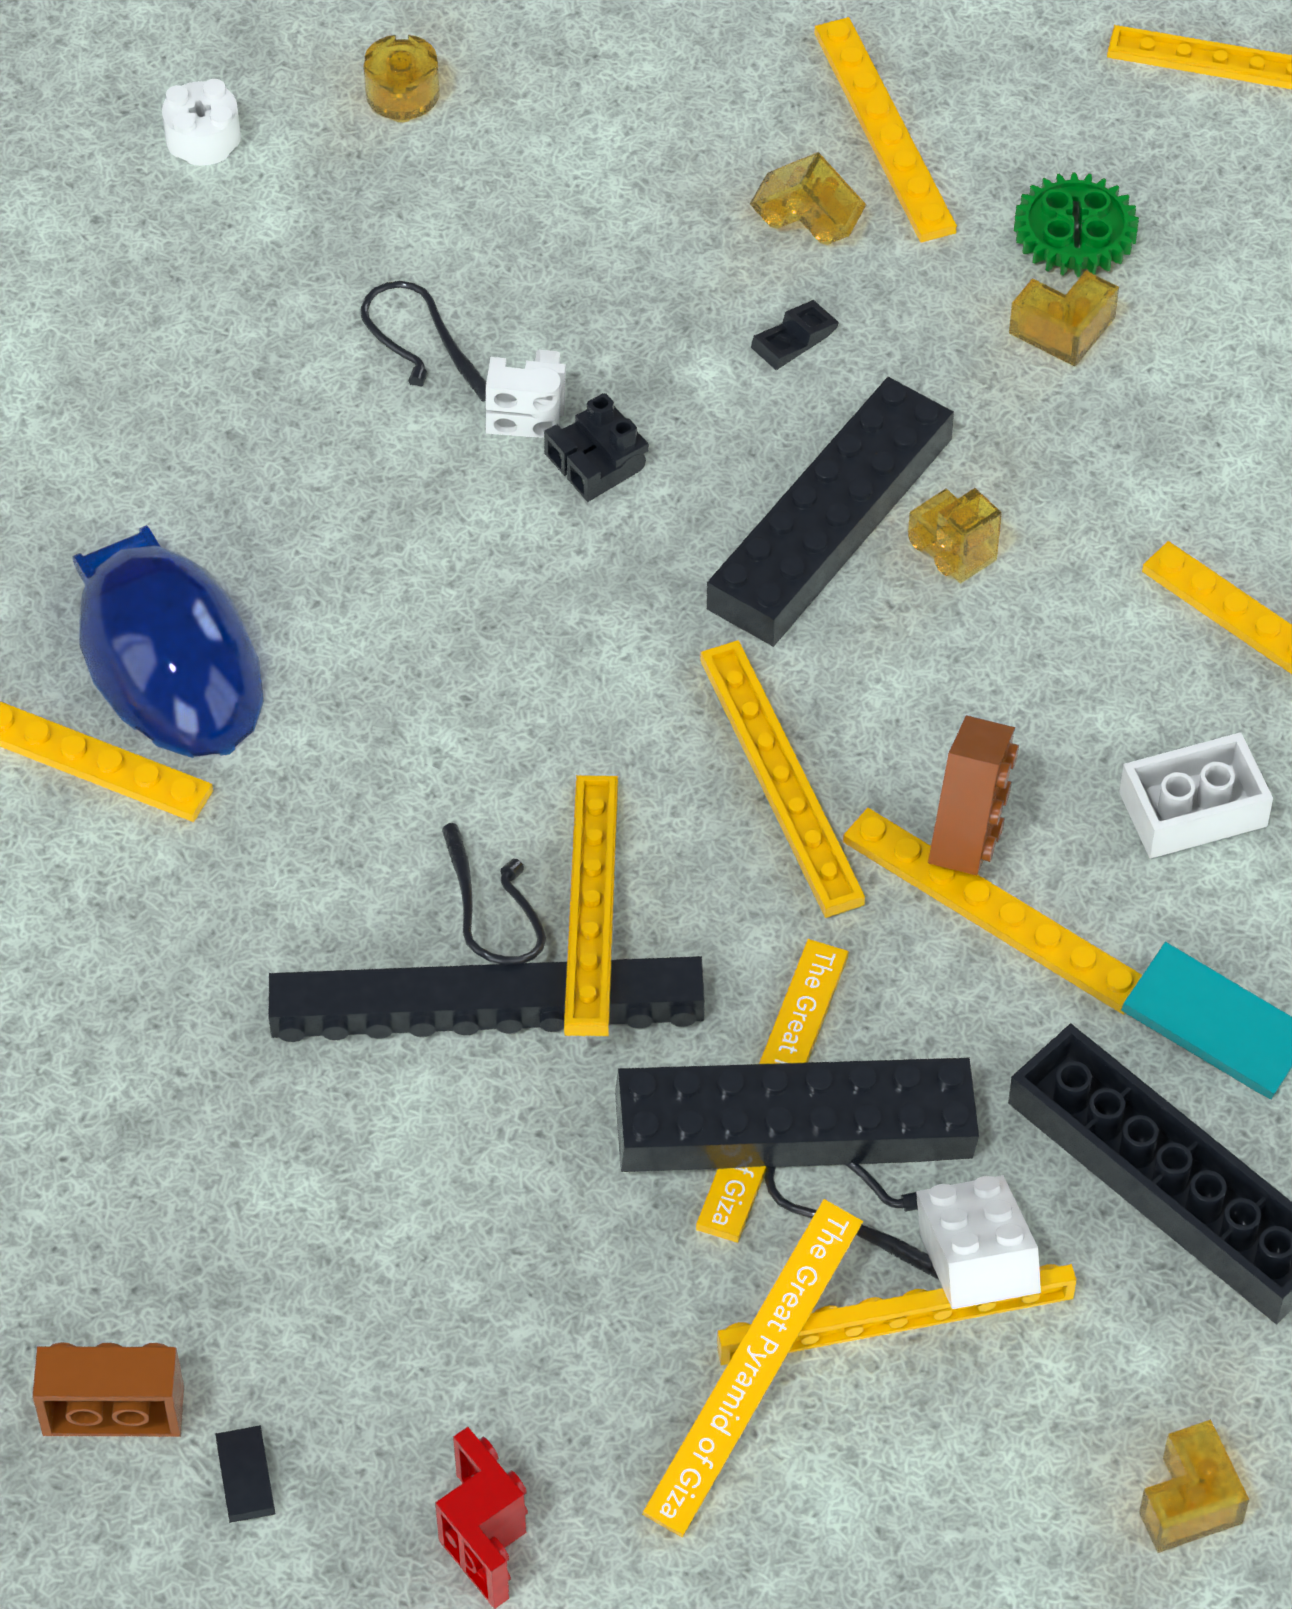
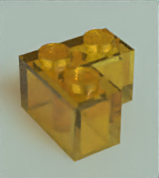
M819 152L768 172L750 202V205L770 227L778 229L800 220L812 235L825 245L849 237L866 207V203Z
M1085 271L1065 295L1032 278L1012 302L1009 334L1076 367L1115 319L1119 286Z
M945 488L910 511L908 538L918 551L925 550L934 559L936 567L943 575H951L961 584L997 560L1002 512L976 488L958 499Z
M1211 1419L1169 1433L1163 1460L1172 1479L1144 1488L1139 1510L1141 1519L1157 1553L1243 1524L1249 1503L1248 1495Z

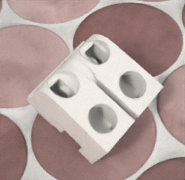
M539 349L536 351L535 361L526 360L525 369L506 367V358L490 357L486 382V434L543 438L544 430L556 424L560 426V416H564L566 373V364H560V352Z

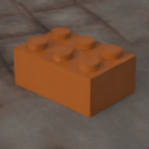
M968 715L965 716L948 753L929 853V864L977 876L983 861L991 862L996 842L1000 841L1005 818L1001 817L1003 806L1007 805L1012 781H1008L1010 769H1014L1019 751V745L1012 743L1015 727Z
M64 1342L55 1343L51 1346H37L32 1397L43 1436L181 1437L184 1383L176 1347H168L161 1343H148L143 1347H122L116 1343H101L96 1347H82Z

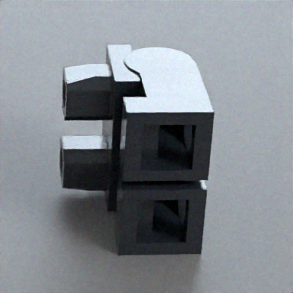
M602 393L587 402V409L575 415V423L563 429L556 424L544 430V454L564 476L567 475V480L587 502L640 472L645 466L646 457L644 453L648 452V442L638 433L636 425L619 412L614 406V401L607 393Z

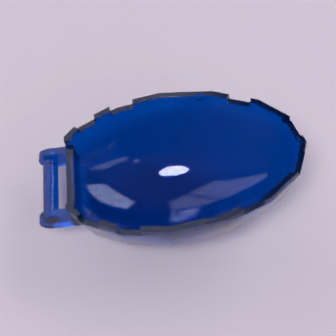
M147 525L139 528V533L83 556L81 553L72 556L75 568L85 584L79 608V646L93 684L117 715L134 730H139L151 739L152 743L159 748L191 758L211 754H220V756L230 755L241 741L254 732L264 702L260 660L233 599L207 569L179 552L162 548Z

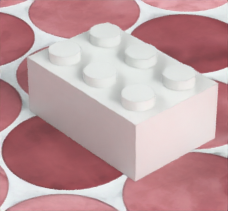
M1241 732L1123 764L1119 794L1150 859L1268 826L1273 797Z
M1004 1175L996 1177L982 1176L974 1181L953 1185L939 1184L931 1189L916 1191L922 1242L952 1309L1041 1293L1038 1246Z

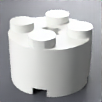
M210 79L207 81L191 82L182 86L175 85L167 90L166 99L162 106L166 145L170 153L176 158L179 157L188 161L189 164L199 166L215 164L229 157L230 153L239 145L241 133L237 101L234 95L225 87L224 82L219 79Z

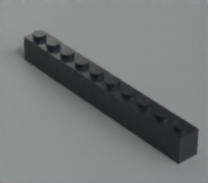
M702 956L611 960L609 1025L628 1024L632 1028H646L652 1023L671 1022L675 1026L686 1027L694 1024L696 1021H704L705 1000ZM567 961L523 963L521 965L488 964L269 973L268 1018L271 1038H280L286 1042H297L304 1037L323 1036L329 1040H342L348 1035L367 1034L371 1038L382 1039L390 1036L392 1033H411L417 1037H427L438 1031H454L459 1035H472L478 1030L497 1029L502 1033L511 1034L520 1031L522 1028L539 1027L544 1031L557 1032L564 1029Z

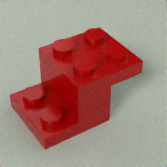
M466 1427L453 1436L456 1476L462 1484L435 1502L439 1542L490 1605L496 1609L509 1599L508 1581L511 1580V1577L507 1570L509 1555L505 1547L527 1533L526 1515L528 1510L524 1499L527 1491L515 1472L510 1470L506 1473L497 1462L499 1460L498 1454L489 1440L484 1436L478 1439L472 1430Z

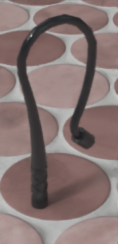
M406 281L386 282L374 287L365 296L360 309L363 323L386 347L416 365L412 369L408 382L410 385L422 387L428 372L421 358L402 348L383 334L370 319L368 311L371 301L379 293L388 289L404 288L421 294L427 302L435 327L456 368L463 375L466 382L469 383L482 402L486 401L485 379L480 376L478 370L475 369L474 365L452 339L441 319L434 299L425 288Z
M455 823L446 824L442 828V833L461 890L463 936L466 945L478 956L498 964L521 965L534 960L543 951L546 936L538 915L520 891L510 882L523 872L524 866L522 862L513 858L501 868V884L529 918L536 933L537 942L530 952L520 956L494 954L482 948L473 939L471 932L473 900L468 856L466 855L458 825Z
M857 1163L846 1165L887 1206L904 1208L905 1212L918 1210L916 1192L902 1194L901 1199L892 1198L861 1165ZM767 1167L764 1177L768 1193L777 1205L792 1213L812 1219L817 1210L794 1204L783 1198L776 1189L774 1182L776 1167ZM862 1224L856 1234L857 1236L877 1245L889 1254H893L897 1258L899 1257L900 1260L911 1264V1266L919 1270H923L928 1275L931 1274L932 1277L939 1280L927 1253L921 1252V1250L912 1245L910 1246L905 1241H900L899 1238Z

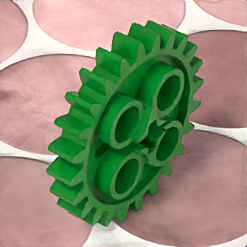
M1072 172L1070 180H1065L1059 173L1056 176L1055 183L1043 178L1041 188L1031 185L1029 195H1021V203L1016 205L1014 232H1017L1016 243L1023 244L1022 253H1033L1032 263L1034 264L1045 260L1046 271L1051 270L1054 266H1058L1062 276L1066 274L1068 269H1073L1076 277L1081 276L1082 269H1087L1092 276H1095L1098 266L1108 272L1111 268V261L1122 264L1123 254H1131L1132 244H1136L1139 217H1135L1136 206L1129 205L1130 196L1128 194L1118 196V185L1107 189L1105 178L1096 184L1092 182V174H1088L1084 180H1079L1076 172ZM1073 201L1078 202L1079 208L1078 229L1080 231V248L1074 246Z

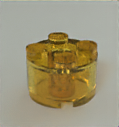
M390 35L375 41L366 50L363 66L365 94L369 106L376 113L393 119L396 122L404 123L426 114L436 105L440 97L438 60L436 51L429 42L413 35H408V39L397 40L396 35Z

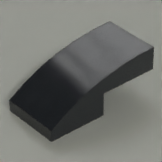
M811 300L786 311L782 324L754 335L751 348L771 367L778 370L827 338L837 329L839 322L815 300Z
M261 1425L215 1433L229 1523L275 1515Z

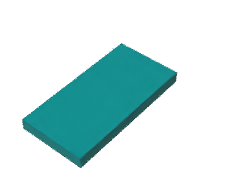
M1166 941L1121 1008L1122 1012L1271 1100L1292 1069V1016Z

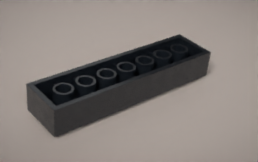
M887 377L707 581L706 609L774 647L952 440L954 411Z
M1071 1023L1011 1076L1008 1104L1276 1325L1292 1310V1201Z
M970 1057L618 1068L615 1102L621 1172L727 1169L760 1166L848 1165L852 1163H908L973 1159L979 1139Z

